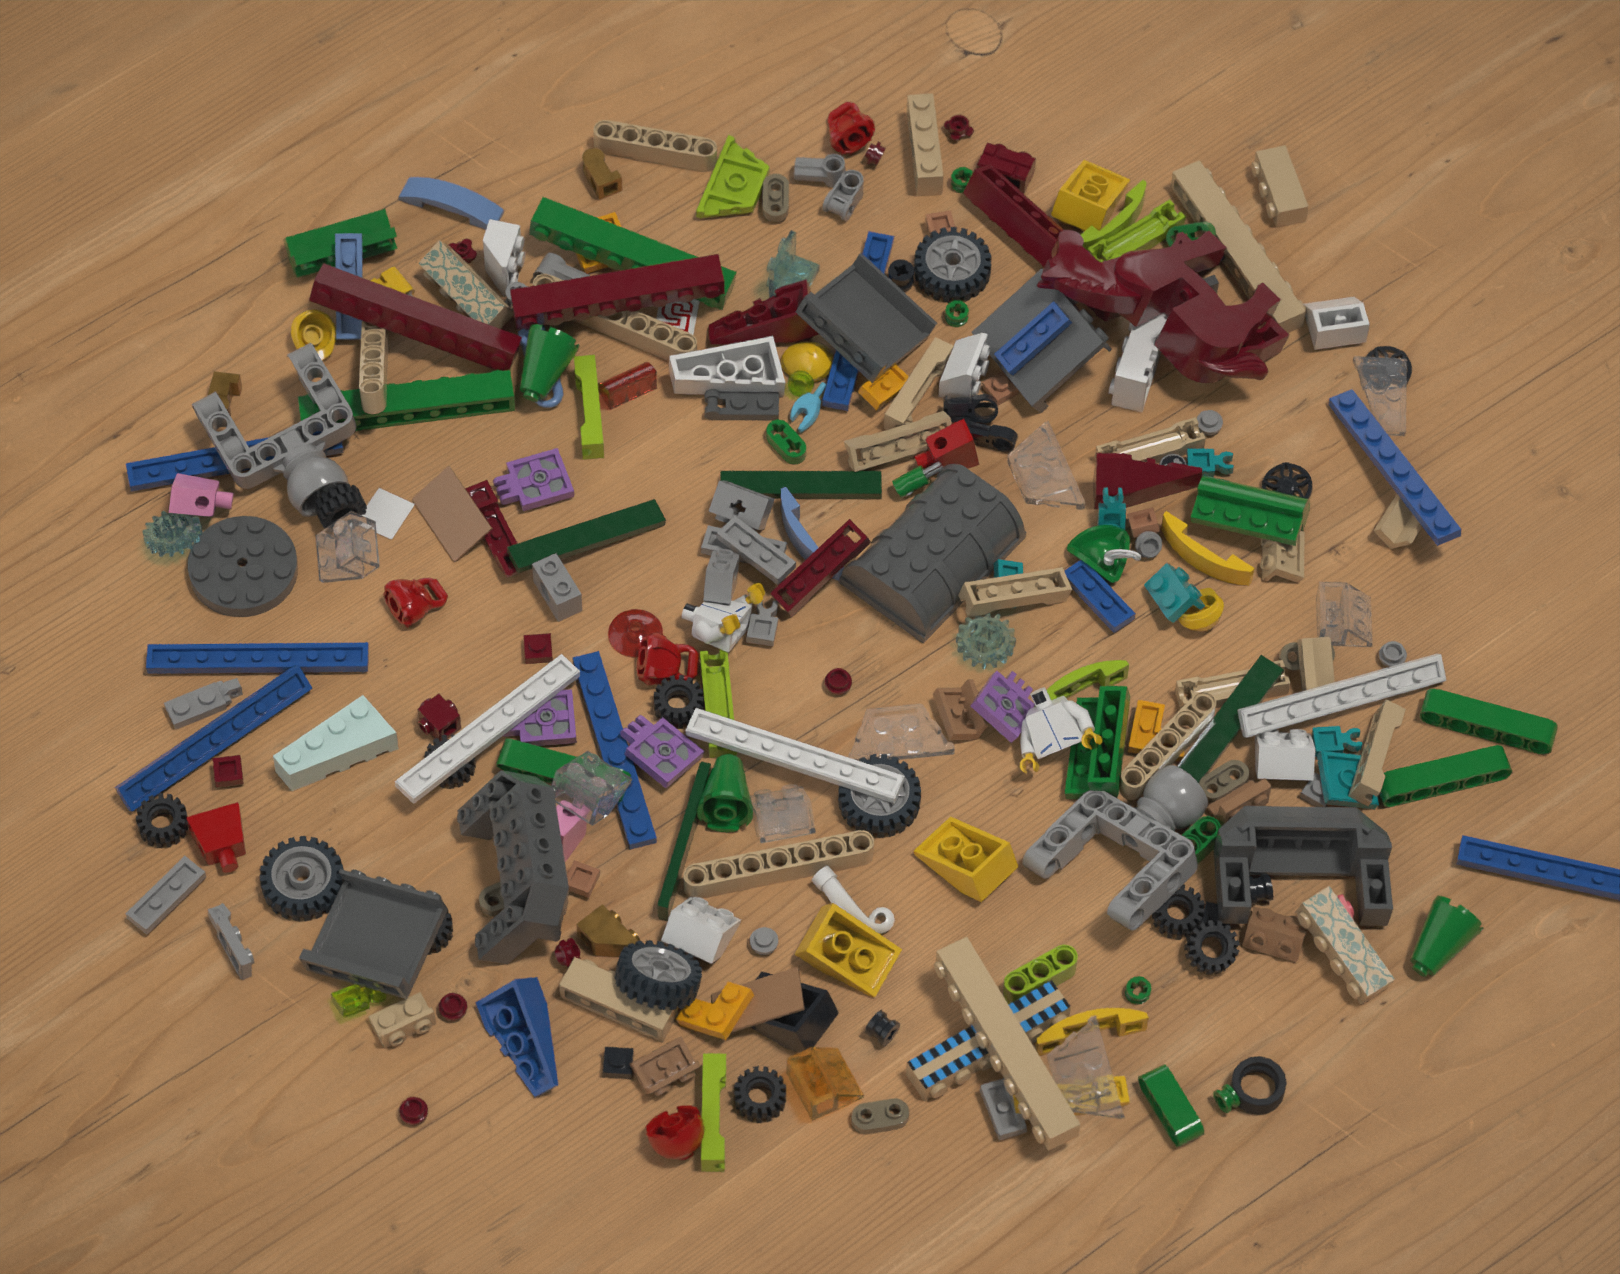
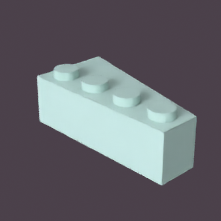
M362 695L273 756L275 771L291 791L322 780L326 778L327 774L337 770L342 772L350 769V765L362 760L367 762L375 759L376 755L385 751L390 753L397 750V733Z

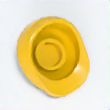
M316 309L307 310L298 314L292 322L291 336L296 349L312 343L322 361L326 360L334 350L336 326L331 317L325 312Z
M818 342L794 344L784 351L781 358V366L784 372L794 378L805 381H820L830 373L833 363L831 349Z
M1211 588L1199 590L1202 594L1200 599L1205 607L1200 610L1192 605L1178 618L1180 624L1190 630L1200 632L1210 630L1219 622L1223 613L1224 602Z

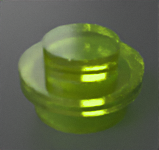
M795 371L788 378V388L793 395L801 397L808 392H812L814 380L805 371Z

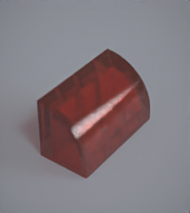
M644 362L598 383V391L610 410L656 390L657 371L649 362Z

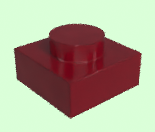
M551 633L523 635L525 664L550 663L553 661Z
M241 755L212 758L216 788L244 784Z

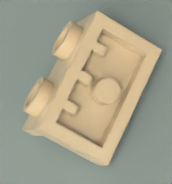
M1300 531L1296 546L1261 538L1262 560L1260 567L1262 569V580L1269 581L1275 575L1298 583L1304 579L1305 532Z
M421 992L368 1016L369 1022L384 1049L389 1046L400 1045L406 1038L416 1033H425L433 1025H436L435 1013L432 1008L428 1007Z

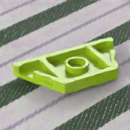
M728 135L696 210V217L707 218L752 213L763 190L764 179L770 173V166L761 159H757L749 149L740 147L735 143V138Z

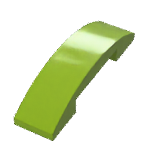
M1141 180L1126 194L1124 209L1100 231L1091 225L1081 234L1084 240L1083 247L1086 250L1100 240L1109 239L1136 222L1144 204L1146 181Z
M1110 660L1081 667L1052 684L1047 689L1048 695L1051 700L1061 696L1069 698L1098 682L1101 686H1114L1128 678L1129 663L1127 660Z

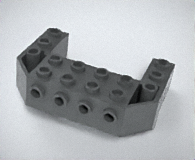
M501 770L457 810V821L460 826L461 835L486 840L493 838L494 845L496 846L497 869L500 874L501 895L503 896L505 909L475 934V946L478 951L479 960L509 964L537 939L556 942L560 940L562 921L568 906L569 886L553 787L535 776Z
M1244 806L1218 830L1213 849L1218 921H1221L1222 924H1247L1252 907L1249 875L1268 873L1269 875L1355 876L1359 925L1388 926L1393 911L1388 861L1392 850V843L1387 832L1358 808Z

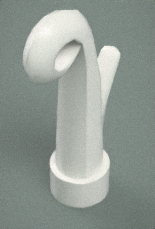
M829 866L823 867L812 878V882L820 891L824 892L830 903L836 904L879 934L885 933L892 928L894 915L891 910L885 907L877 908L868 918L837 880V875ZM878 916H885V922L881 924L875 923Z

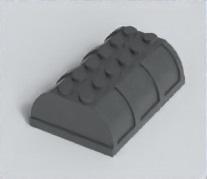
M948 464L939 471L936 479L923 493L916 495L907 504L905 511L887 529H883L874 537L871 545L865 552L843 569L839 583L924 644L964 602L959 598L963 584L965 582L986 579L994 571V562L998 559L1005 560L1026 538L1024 524L1017 509L1006 495L966 467L959 464Z

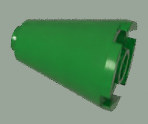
M539 324L531 325L528 331L520 390L524 393L523 397L533 402L546 398L580 347L579 344L575 345L576 340L567 333L550 327L549 332L541 330L542 325Z
M732 754L721 755L715 760L697 806L698 819L700 821L703 819L708 823L707 827L714 831L735 832L739 830V826L745 823L747 826L753 819V805L743 763L739 757Z
M1440 895L1436 896L1431 904L1410 959L1413 964L1412 969L1423 977L1427 975L1434 976L1483 930V927H1480L1482 925L1481 921L1472 912L1460 904L1458 907L1449 905L1451 899Z

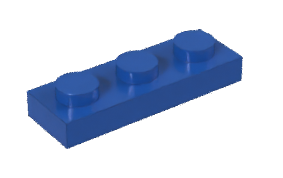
M1053 301L994 355L1013 376L1072 324V321L1059 305Z
M1079 560L1064 571L1071 588L1113 633L1135 619L1136 613L1093 568L1082 560Z

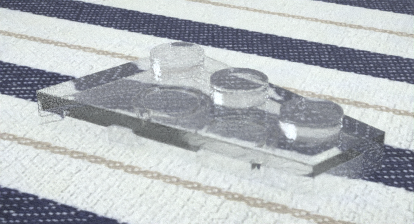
M1354 356L1353 363L1358 371L1360 383L1365 391L1371 414L1388 435L1405 436L1407 359Z

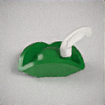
M1098 525L1088 528L1075 536L1067 545L1069 553L1078 560H1082L1101 577L1112 583L1119 581L1127 558L1141 560L1139 553L1129 550L1130 537L1128 532L1114 525Z

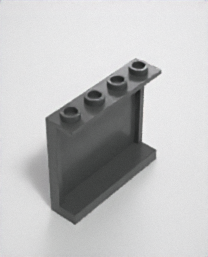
M862 253L858 255L849 268L817 293L813 294L810 292L807 294L796 310V313L871 383H874L928 339L937 325L934 319Z
M1040 269L971 332L973 335L980 333L988 334L987 345L991 346L989 355L1030 405L1040 413L1049 407L1045 400L1103 347L1109 352L1112 350L1106 342L1109 337L1100 327L1097 329L1093 327L1091 322L1094 319L1084 308L1081 311L1076 306L1078 301L1058 290L1037 287V283L1042 280L1040 277L1043 269ZM1054 301L1072 321V324L1012 376L994 353Z
M340 869L339 874L344 882L312 950L303 949L299 960L307 971L408 999L448 908L441 899L442 897L434 891L426 890V892H421L409 884L402 883L401 885H396L380 876H377L375 879L367 877L358 870L353 869L349 872Z

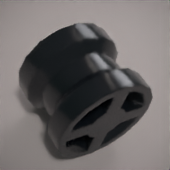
M907 260L892 262L888 268V278L903 292L909 291L914 284L913 265Z
M1261 874L1259 878L1249 876L1251 905L1256 904L1258 900L1272 901L1273 887L1269 874Z
M879 1010L868 1022L865 1033L870 1037L875 1036L879 1044L886 1046L897 1034L900 1023L896 1020H890L887 1018V1013Z

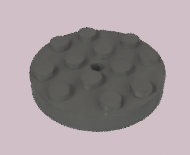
M237 516L221 520L208 527L199 535L189 553L188 573L195 595L205 606L227 616L250 617L275 608L287 598L297 580L298 561L291 538L278 525L259 517ZM243 563L247 564L246 566H243V567L238 566V565L243 564Z

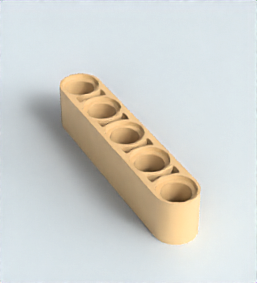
M601 120L594 126V147L607 155L701 172L712 171L717 163V145L709 138L610 120Z
M362 321L359 376L361 403L364 412L377 414L386 408L388 332L386 329Z
M1206 691L1197 692L1124 768L1119 787L1120 794L1127 800L1139 799L1144 794L1148 780L1158 770L1171 765L1214 718L1216 699L1211 693ZM1197 707H1206L1208 710L1202 711ZM1180 725H1187L1190 729H1183ZM1169 743L1173 745V747L1167 748L1162 744ZM1145 762H1152L1156 766H1148ZM1127 781H1136L1138 785H1130Z

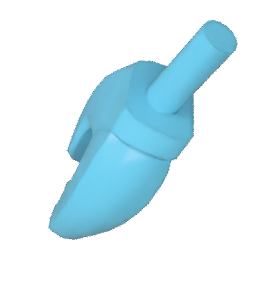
M821 382L814 394L808 392L802 395L792 406L790 412V420L792 422L799 414H806L798 427L799 433L812 426L818 418L821 406L819 397L826 388L824 382Z

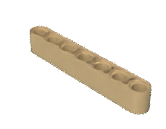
M540 274L535 277L533 286L564 280L549 274ZM638 311L617 312L611 316H594L584 321L572 320L669 361V356L697 351V339L694 335Z
M858 830L692 864L684 871V892L689 898H707L814 876L825 866H829L834 872L864 866L873 859L874 838L869 832ZM858 846H864V847H866L867 849H865V850H858V849H856V847H858ZM829 852H838L839 855L832 856V855H829L828 853H829ZM809 857V858H811L812 860H810V861H803V860H801V858ZM783 863L784 866L776 867L773 864ZM749 868H753V869H756L757 871L750 873V872H747L746 870L749 869ZM727 874L729 877L720 878L719 875ZM697 879L702 881L699 884L691 883L692 880Z

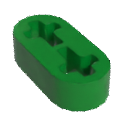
M1205 221L1179 225L1169 229L1166 240L1168 245L1172 246L1175 235L1180 232L1187 234L1194 241L1200 238L1195 237V232L1210 231L1216 237V230L1210 222Z
M780 419L771 421L766 428V438L769 444L787 463L793 465L802 463L806 458L807 451L804 440L787 422ZM783 431V438L778 433ZM790 447L795 451L799 449V453L797 454L794 451L790 453Z

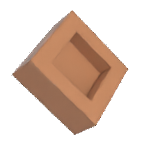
M951 210L925 214L929 236L935 230L940 234V228L946 227L947 232H950L951 227H955Z
M1003 371L982 382V389L986 394L996 399L998 406L1019 395V390Z
M1153 507L1127 514L1133 538L1138 537L1145 531H1160Z
M574 860L567 873L569 891L589 898L600 877V869Z

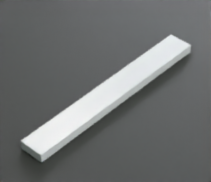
M562 654L398 778L395 781V787L413 804L579 678L580 670Z
M1441 654L1430 655L1238 709L1243 737L1254 736L1446 681Z
M695 708L686 728L687 736L894 804L905 781V776L698 708Z

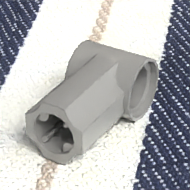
M830 154L824 159L797 157L795 160L794 178L795 180L824 182L828 187L833 188L841 175L846 171L845 160L838 154Z
M547 253L533 274L534 279L540 274H549L562 280L590 276L566 265V262L554 253Z

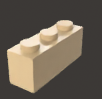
M1286 145L1256 151L1255 161L1251 163V169L1254 178L1258 177L1260 195L1266 199L1268 217L1273 218L1276 228L1306 222L1309 206Z

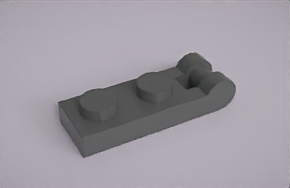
M715 389L705 392L707 406L704 409V416L708 420H779V393L719 392ZM718 405H726V408H720Z

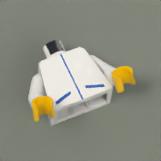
M756 583L751 585L747 589L749 596L743 595L731 601V604L704 601L700 607L687 603L682 612V619L693 622L692 636L694 638L730 652L748 630L752 603L759 604L763 600L765 590L762 584Z
M1045 687L1030 694L1036 707L1030 709L1026 718L1022 721L1020 736L1021 754L1023 757L1020 762V769L1026 775V767L1030 763H1033V770L1035 772L1039 771L1040 766L1033 759L1035 755L1037 759H1040L1079 742H1082L1084 747L1092 750L1090 740L1093 737L1097 744L1102 743L1101 736L1093 733L1095 728L1086 709L1074 701H1068L1065 696L1051 700Z

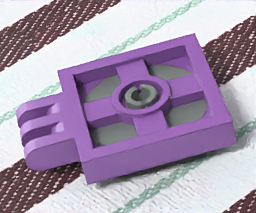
M558 448L507 462L509 474L493 479V484L497 487L496 492L500 496L501 504L505 505L519 501L523 511L574 497V489Z
M995 671L987 680L971 704V707L1012 743L1020 735L1022 721L1026 718L1028 711L1035 706L1028 699L1033 689L1028 685L1023 690L1021 687L1025 681L1021 678L1015 683L1013 680L1017 674L1013 671L1006 678L998 671Z
M572 689L560 691L503 736L520 735L521 742L536 746L577 743Z
M639 715L635 718V722L632 721L628 724V728L625 727L620 731L621 736L631 744L626 748L625 755L665 788L669 787L703 757L704 751L664 718H661L653 725L645 717Z

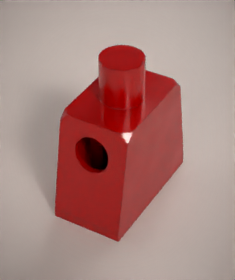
M964 419L928 436L925 439L928 451L914 456L917 466L921 465L924 469L937 462H940V466L943 467L948 464H959L967 469L979 465L974 439Z
M236 802L186 817L190 834L207 865L220 863L223 872L235 871L238 868L236 858L246 854L239 803Z

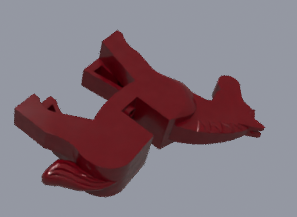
M1064 230L1059 234L1051 251L1052 259H1048L1040 277L1042 280L1037 283L1038 288L1058 290L1085 305L1107 312L1118 313L1135 327L1165 313L1168 318L1154 345L1183 376L1192 381L1215 383L1222 380L1225 376L1256 380L1266 378L1269 371L1264 361L1279 354L1289 337V334L1272 318L1281 299L1262 282L1256 287L1251 299L1242 304L1226 306L1209 284L1196 273L1218 266L1227 249L1210 231L1205 232L1194 241L1183 232H1180L1176 235L1172 246L1168 248L1129 251L1118 258L1103 262L1095 261L1090 252L1083 248L1084 240L1078 232Z

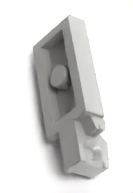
M237 678L224 683L222 681L214 682L164 703V707L174 728L179 729L226 710V706L232 703L231 699L243 695L242 687Z
M223 903L208 909V917L216 929L217 937L238 976L242 980L251 977L254 958L249 948L244 949L241 943L242 937L237 926L232 927L230 923L231 912Z

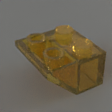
M811 1047L787 1058L786 1074L812 1121L864 1098L863 1092L838 1048Z

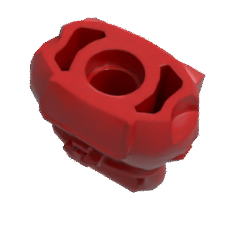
M846 101L828 115L827 123L830 128L829 133L831 137L830 146L838 153L852 154L872 140L875 133V123L869 115L861 113L859 107L854 102Z
M429 577L418 580H391L384 586L383 596L388 608L397 621L407 628L423 619L429 610L445 605L448 599V594L439 581ZM424 585L429 586V588L432 590V592L438 600H433L431 598V595L424 587Z
M659 633L644 636L639 645L636 672L638 679L649 686L660 685L663 679L666 678L668 681L672 675L675 676V680H679V675H682L679 673L681 666V653L689 652L687 673L684 675V680L687 681L688 677L694 679L698 674L700 654L694 647L686 644H674L666 636Z

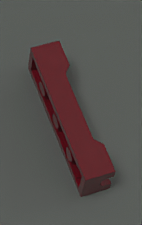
M851 519L847 520L770 594L793 617L839 570L871 544V541ZM848 532H855L861 539L857 543L854 542L847 535ZM785 592L794 600L790 605L781 596Z

